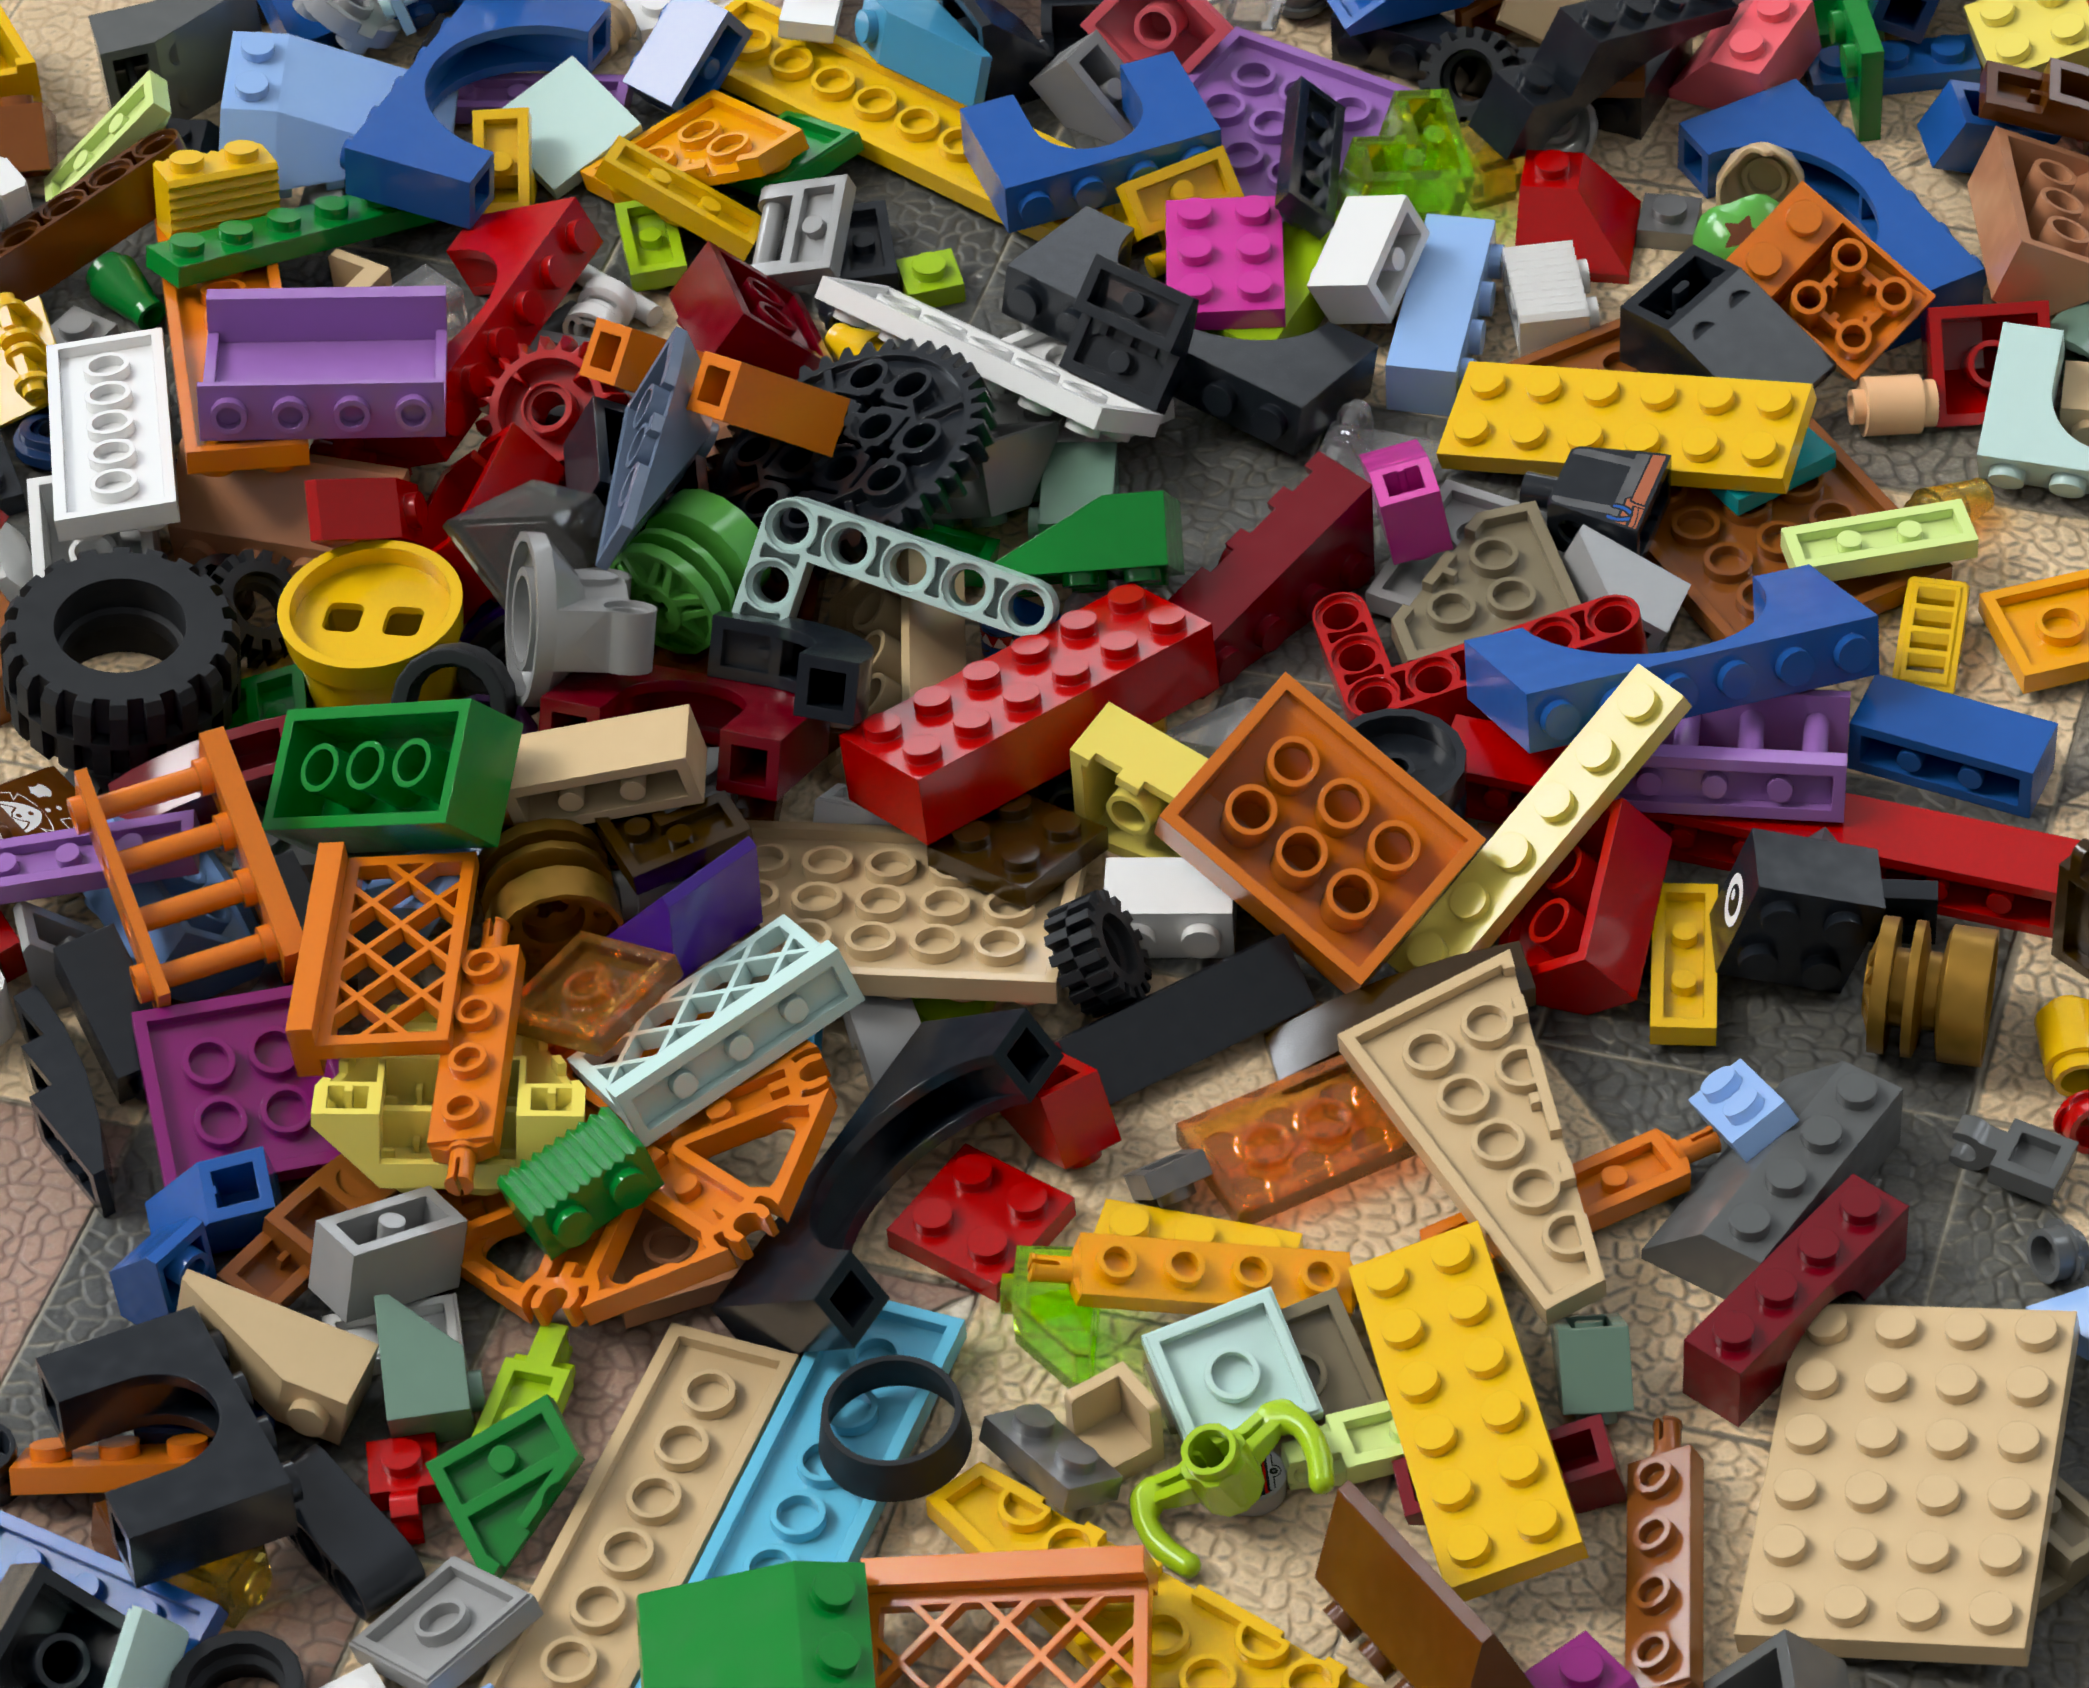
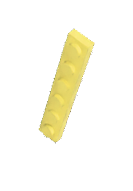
M1638 663L1395 951L1387 963L1397 973H1401L1451 956L1491 947L1692 708L1687 699Z

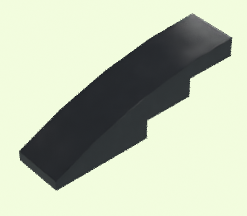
M34 985L13 996L23 1035L27 1042L21 1048L32 1088L35 1092L29 1098L40 1138L105 1219L116 1213L112 1167L88 1076L64 1024L38 987Z

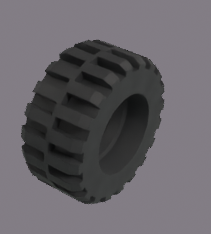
M113 547L112 553L97 554L96 549L80 552L77 555V560L67 563L63 558L49 565L45 569V576L43 578L36 574L20 589V596L17 595L10 602L4 614L5 624L1 627L0 647L6 711L11 714L12 725L18 734L26 741L30 740V747L48 760L54 756L58 757V764L63 768L76 771L87 767V769L93 770L95 777L113 779L114 773H127L164 753L199 740V733L221 726H224L225 730H227L232 723V715L239 708L241 699L240 626L237 624V612L232 601L223 595V589L207 574L199 577V569L181 558L175 563L168 560V556L164 552L147 549L146 554L132 553L131 547ZM115 652L141 653L162 660V662L149 668L123 673L104 672L81 665L91 658Z

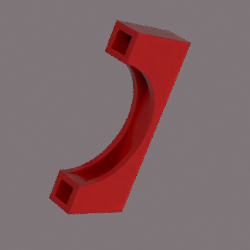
M576 197L482 214L471 229L463 228L446 252L474 296L491 295L472 321L448 342L445 437L363 438L364 450L409 460L411 467L448 461L482 413L477 407L476 399L492 396L493 391L485 385L484 377L494 376L499 379L504 371L499 366V358L505 357L512 363L520 359L518 343L530 346L603 243L602 238ZM323 439L331 442L334 441V439Z

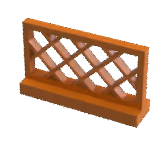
M345 842L318 844L285 1028L298 1077L324 1076L327 1059L450 1054L456 1026L455 1008L460 1000L464 973L462 961L467 953L480 867L476 851L348 858ZM460 875L458 882L439 895H436L425 886L438 876ZM391 879L395 882L394 885L375 898H372L362 890L363 880ZM411 895L424 904L403 920L389 911ZM438 917H442L452 925L449 930L431 942L418 933V931ZM374 920L388 928L387 931L366 945L354 937L355 933ZM404 941L417 951L395 967L381 958ZM432 963L445 972L442 977L424 989L410 980ZM367 966L381 976L358 993L346 984L347 980ZM396 988L410 998L387 1015L373 1005ZM424 1011H427L438 1020L436 1031L408 1032L402 1028ZM359 1014L373 1023V1025L360 1034L337 1035L338 1029Z
M1145 1545L861 1558V1562L865 1563L876 1688H890L903 1674L918 1688H930L910 1667L939 1638L963 1660L935 1688H957L973 1671L991 1688H1025L1044 1668L1066 1688H1093L1115 1665L1132 1679V1688H1151L1153 1596H1158L1159 1568ZM1134 1602V1625L1112 1647L1088 1625L1107 1604ZM1068 1605L1085 1606L1078 1613H1076ZM1056 1606L1070 1621L1040 1650L1017 1627L1037 1607ZM1014 1608L1006 1617L998 1610ZM985 1609L999 1624L968 1653L947 1630L967 1610ZM944 1611L936 1620L927 1613ZM915 1613L929 1627L898 1656L884 1643L885 1614ZM1082 1631L1105 1654L1074 1683L1052 1660ZM1011 1634L1033 1658L1003 1687L981 1663ZM1132 1648L1133 1667L1123 1658ZM883 1654L892 1662L884 1672Z

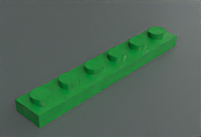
M351 195L340 197L322 196L317 198L314 203L293 209L275 208L268 211L265 216L245 221H224L219 224L218 228L198 233H176L170 237V240L146 246V267L179 289L439 220Z

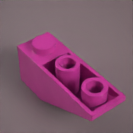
M1414 439L1359 454L1366 481L1372 484L1373 502L1393 564L1397 565L1411 560H1424L1434 554L1453 549L1440 489L1429 457L1419 441Z

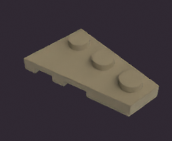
M1336 1287L1281 1309L1324 1411L1323 1419L1315 1421L1316 1424L1325 1423V1415L1387 1400ZM1146 1363L1144 1364V1375L1154 1398L1161 1407L1162 1416L1170 1434H1179L1151 1365Z

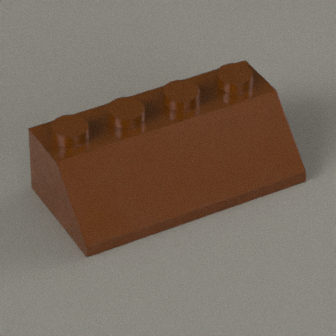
M1348 1480L1338 1488L1314 1578L1332 1600L1323 1609V1612L1349 1643H1352L1360 1635L1366 1640L1357 1649L1385 1682L1397 1674L1401 1681L1393 1688H1535L1493 1631L1354 1484Z

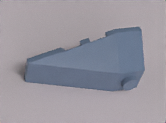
M678 326L674 328L625 408L595 564L596 567L605 571L608 570L684 477L696 456L699 455L705 458L709 454L718 435L719 424L712 422L713 418L686 409L701 361L687 330Z

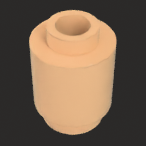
M1919 374L1860 377L1857 389H1850L1847 395L1850 425H1858L1863 437L1921 434L1924 427H1935L1938 423L1939 395L1934 379H1922Z

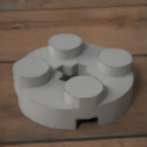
M294 0L292 2L296 12L308 20L320 22L330 31L337 34L335 38L341 47L358 55H364L368 47L374 49L388 48L402 29L399 19L395 20L392 18L387 21L378 0Z

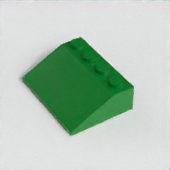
M790 1561L645 1592L637 1596L636 1612L641 1688H876L864 1562Z

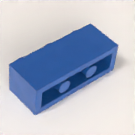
M1878 674L1873 677L1849 723L1847 768L2029 819L2054 770L2058 723Z

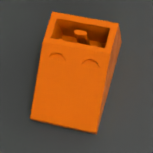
M1803 180L1726 259V261L1741 267L1836 362L1835 371L1854 383L1936 298L1933 292Z

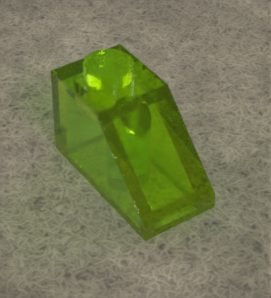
M1017 1246L1014 1273H1003L1001 1278V1313L1013 1315L1016 1343L1070 1389L1095 1376L1101 1308L1077 1307L1070 1294L1068 1284L1028 1282L1027 1275L1029 1272H1027V1266L1031 1252L1044 1255L1070 1256L1074 1247Z

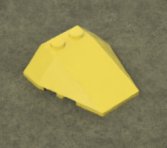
M391 1005L384 1014L387 1015L400 1005ZM520 1006L500 1154L476 1164L473 1181L474 1189L470 1193L473 1195L486 1196L500 1192L497 1185L499 1175H508L511 1167L519 1168L522 1160H531L533 1152L542 1153L545 1144L553 1145L556 1137H565L567 1129L576 1130L578 1122H585L586 1088L580 1080L571 1081L568 1078L567 1063L561 1055L552 1056L549 1053L547 1036L524 1006ZM424 1011L402 1028L408 1032L436 1031L438 1020L427 1011ZM440 1054L340 1059L339 1073L333 1079L322 1077L315 1085L311 1109V1127L379 1188H396L401 1193L429 1185L433 1189H445L444 1182L447 1176L448 1164L434 1162L427 1145Z

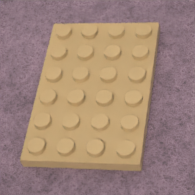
M746 820L751 827L753 841L757 846L763 922L679 982L681 983L785 914L820 944L829 940L839 949L863 996H884L893 1000L908 998L950 999L960 1003L977 1000L1015 1002L1021 1005L1057 1004L1061 989L1057 978L1061 974L1058 967H1051L1048 958L1053 955V951L1045 947L1044 936L1049 935V933L1044 929V920L1048 919L1047 913L1050 910L1081 897L1088 865L1036 904H1033L1028 909H1024L928 866V845L893 825ZM786 941L767 954L781 952ZM770 975L753 977L750 984L764 982ZM667 980L668 987H675L679 984ZM724 982L713 990L725 989L729 982Z
M1828 1304L1809 1325L1798 1342L1791 1358L1787 1361L1734 1630L1738 1652L1749 1653L1783 1629H1787L1827 1652L1843 1658L2028 1667L2080 1334L2077 1311Z

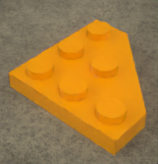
M715 89L630 140L632 143L708 186L763 177L767 174L780 172L791 164L793 158L809 149L802 128ZM605 156L580 171L588 191L614 204L634 200L615 194L606 183L594 177Z

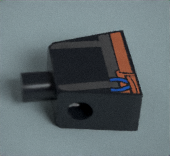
M1578 446L1571 449L1559 477L1527 471L1520 489L1519 504L1536 500L1540 511L1547 512V528L1559 551L1566 552L1582 524L1645 558L1671 501L1672 455Z

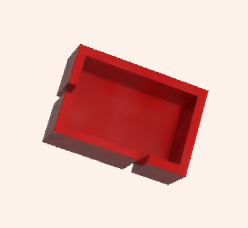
M514 422L482 443L478 451L472 450L445 469L426 502L428 523L426 527L422 528L424 545L420 546L442 556L458 574L463 591V625L474 616L481 604L489 599L496 603L506 596L509 563L515 540L521 531L535 532L534 530L538 522L554 508L559 499V494L555 490L565 472V467Z

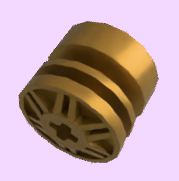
M542 818L513 826L501 833L498 847L484 848L478 858L480 867L477 890L485 920L491 918L493 925L495 924V917L503 918L510 924L507 945L520 944L526 961L523 981L524 988L558 991L581 986L602 975L619 958L608 953L600 943V941L624 925L617 893L613 886L605 846L592 829L572 820Z
M1885 915L1880 933L1872 950L1869 951L1864 977L1861 1015H1863L1866 1030V1052L1885 1054L1891 1026L1901 1027L1900 1057L1911 1058L1916 1049L1921 1030L1934 1031L1937 1062L1981 1067L1992 1011L1999 950V930L1955 924L1949 935L1945 952L1932 951L1929 921L1917 920L1912 947L1905 948L1902 947L1903 918Z

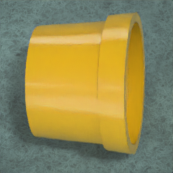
M374 540L356 542L328 551L313 559L295 573L280 596L277 607V620L293 662L303 671L314 707L391 703L396 679L411 660L440 644L457 643L459 641L464 621L463 591L459 576L448 561L434 551L417 544L396 540ZM457 667L441 668L432 673L421 687L418 702L460 699L462 688L456 680Z

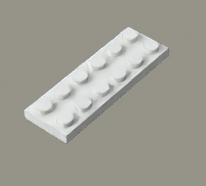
M822 276L815 298L835 307L834 318L859 328H866L867 323L880 328L881 331L878 338L884 342L888 339H893L897 347H900L909 338H913L918 347L928 340L933 342L936 349L947 345L953 355L960 352L967 363L972 362L989 391L1004 394L1005 390L1008 389L1020 395L1017 404L1027 410L1045 416H1051L1054 411L1068 417L1065 427L1078 434L1098 439L1101 433L1118 441L1129 442L1131 435L1155 437L1163 417L1162 414L1152 411L886 285Z
M162 327L47 345L53 508L58 541L75 539L89 542L98 540L106 534L135 529L142 532L159 530L167 524L181 522L167 350Z

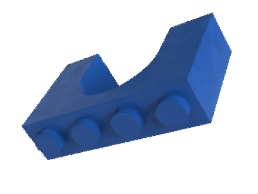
M1173 51L1120 65L1123 111L1134 130L1123 139L1106 146L1075 149L1048 142L1032 128L1013 94L960 109L964 155L1008 233L1073 216L1085 206L1099 209L1121 203L1115 189L1121 184L1222 145L1221 128Z

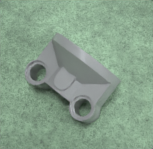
M521 531L514 542L509 563L505 600V649L507 671L515 683L516 704L521 707H540L541 697L563 681L570 672L611 673L627 676L644 675L652 672L657 607L650 603L630 600L632 575L628 572L608 568L607 571L598 567L573 569L547 534L542 532Z

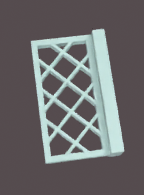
M783 914L568 1057L567 1061L574 1073L625 1122L628 1129L647 1147L865 1001V998L839 949L829 940L820 944L788 916ZM786 941L781 952L767 954ZM770 975L764 982L750 984L753 977ZM729 982L727 988L711 991L720 984ZM715 1011L711 1018L695 1021L698 1014ZM675 1018L672 1025L657 1027L666 1020ZM660 1048L657 1054L640 1058L644 1050ZM614 1055H620L617 1062L602 1064Z

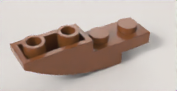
M340 1154L314 1173L264 1217L262 1232L216 1275V1280L288 1308L308 1289L316 1220L403 1193L396 1190V1188H379L344 1155Z

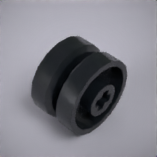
M1386 708L1359 715L1348 722L1350 726L1467 822V751L1456 730L1439 717L1415 709Z

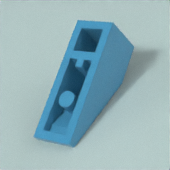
M936 0L863 1L862 10L858 11L855 18V34L857 42L878 64L966 106L984 102L992 56Z

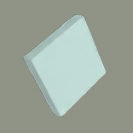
M573 55L502 108L529 107L532 116V170L538 182L556 200L583 181L580 171L605 156L618 135L630 141L643 133L641 123Z
M1271 1286L1141 1335L1142 1346L1182 1443L1192 1430L1204 1424L1221 1423L1230 1431L1238 1428L1261 1405L1280 1398L1288 1399L1306 1411L1314 1421L1323 1419V1408Z

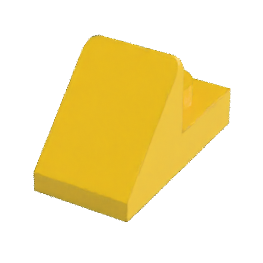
M529 107L472 110L473 145L494 152V200L483 214L533 205L537 194V182L532 170V116Z

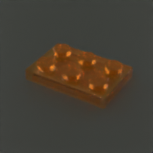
M1342 1054L1176 1123V1138L1182 1149L1204 1150L1213 1174L1203 1178V1180L1232 1221L1247 1224L1260 1222L1417 1155Z

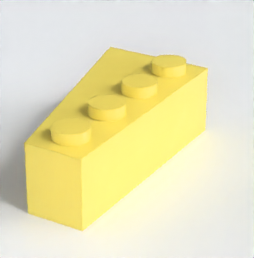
M1108 702L1070 748L1075 813L1108 827L1109 849L1106 851L1122 857H1181L1156 836L1154 830L1159 815L1206 763L1208 758L1113 703Z

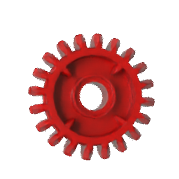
M563 334L556 346L554 341L548 336L540 335L536 352H533L528 345L518 343L520 359L512 363L505 357L499 358V366L504 371L499 379L494 376L484 377L485 385L493 393L492 396L476 399L477 407L487 415L474 423L476 430L482 436L487 437L482 442L484 443L514 422L565 467L563 444L592 396L628 405L632 397L624 393L626 390L579 375L589 341H584L578 346V342L572 336ZM565 405L563 417L557 423L546 426L545 421L548 413L556 406ZM565 472L556 488L562 494H567Z

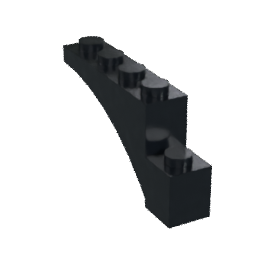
M1587 0L1560 7L1532 62L1495 71L1468 126L1506 161L1525 156L1527 149L1543 150L1546 143L1561 128L1618 81L1674 46L1704 32L1730 24L1739 6L1733 0Z

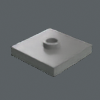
M452 1556L352 1639L348 1645L358 1663L362 1665L371 1663L377 1673L405 1688H457L544 1613L533 1594L456 1556Z

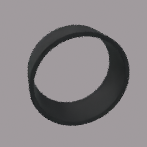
M905 1355L880 1356L852 1366L843 1372L828 1389L821 1410L818 1442L819 1455L828 1475L846 1491L861 1498L879 1502L908 1501L935 1492L949 1483L959 1473L970 1454L972 1429L959 1390L945 1371L935 1364L917 1357ZM888 1386H911L928 1390L945 1399L955 1409L951 1426L941 1440L920 1454L899 1460H876L852 1452L836 1438L830 1424L835 1415L854 1398L868 1391Z

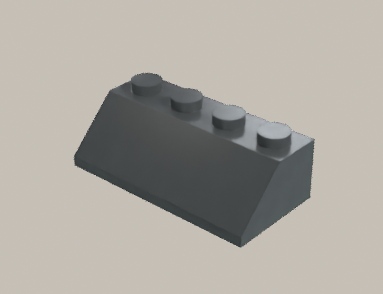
M1846 1061L1784 1078L1774 1091L1786 1101L1800 1121L1747 1163L1728 1145L1643 1247L1641 1259L1725 1300L1852 1174L1867 1182L1871 1179L1900 1143L1903 1088Z

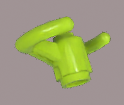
M1280 1398L1261 1405L1245 1422L1231 1431L1221 1425V1423H1208L1192 1430L1180 1448L1182 1461L1173 1468L1144 1478L1130 1494L1129 1504L1133 1525L1149 1553L1156 1560L1160 1561L1162 1566L1184 1578L1191 1579L1197 1576L1201 1570L1199 1557L1177 1544L1165 1531L1160 1522L1161 1513L1164 1509H1174L1201 1503L1212 1514L1227 1517L1248 1511L1260 1499L1265 1479L1261 1464L1283 1435L1290 1434L1294 1436L1301 1446L1307 1462L1310 1489L1319 1495H1325L1333 1490L1335 1483L1333 1456L1324 1433L1313 1418L1292 1401Z

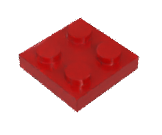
M965 1143L886 1229L888 1247L998 1303L1027 1271L1029 1254L1031 1252L1042 1254L1076 1216L1075 1197Z

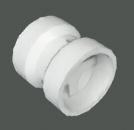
M597 276L591 278L580 292L578 303L567 314L562 325L563 333L591 338L597 317L628 326L638 307L635 295L623 282L613 277Z

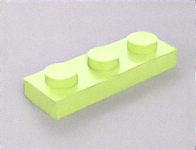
M149 70L53 171L44 178L46 202L142 138L165 128L171 115L168 84L165 79Z
M1961 498L1781 528L1780 547L1789 569L1810 564L1831 581H1838L1978 558L1979 539Z

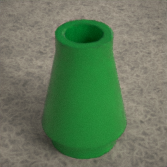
M112 251L101 255L92 263L86 275V283L90 287V295L94 300L134 322L141 330L152 329L162 321L166 313L165 305L157 298L136 261L131 256L121 255L119 252Z

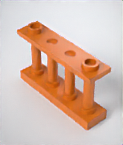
M224 726L199 733V758L191 760L190 768L97 796L87 767L74 771L76 796L66 799L69 814L77 835L89 833L137 962L136 965L129 967V972L140 1004L151 1001L153 1008L171 1006V992L169 988L262 959L266 965L274 962L277 963L284 983L294 981L303 931ZM200 792L202 797L213 796L219 814L212 815V823L121 851L117 850L106 820ZM221 847L224 853L231 850L234 851L240 867L239 870L233 871L234 878L142 907L138 906L127 877L128 875ZM242 903L244 908L255 906L262 925L255 927L254 935L160 964L148 932Z

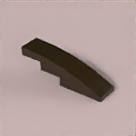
M1520 941L1451 956L1383 978L1325 1002L1265 1033L1264 1043L1279 1090L1356 1076L1357 1074L1339 1052L1337 1034L1508 949L1511 950L1521 994L1524 996L1526 1006H1536V986Z

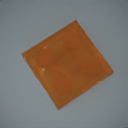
M580 931L522 988L516 1034L602 1057L608 1050L616 1046L621 1037L650 1008L658 1004L662 996L684 975L675 954Z

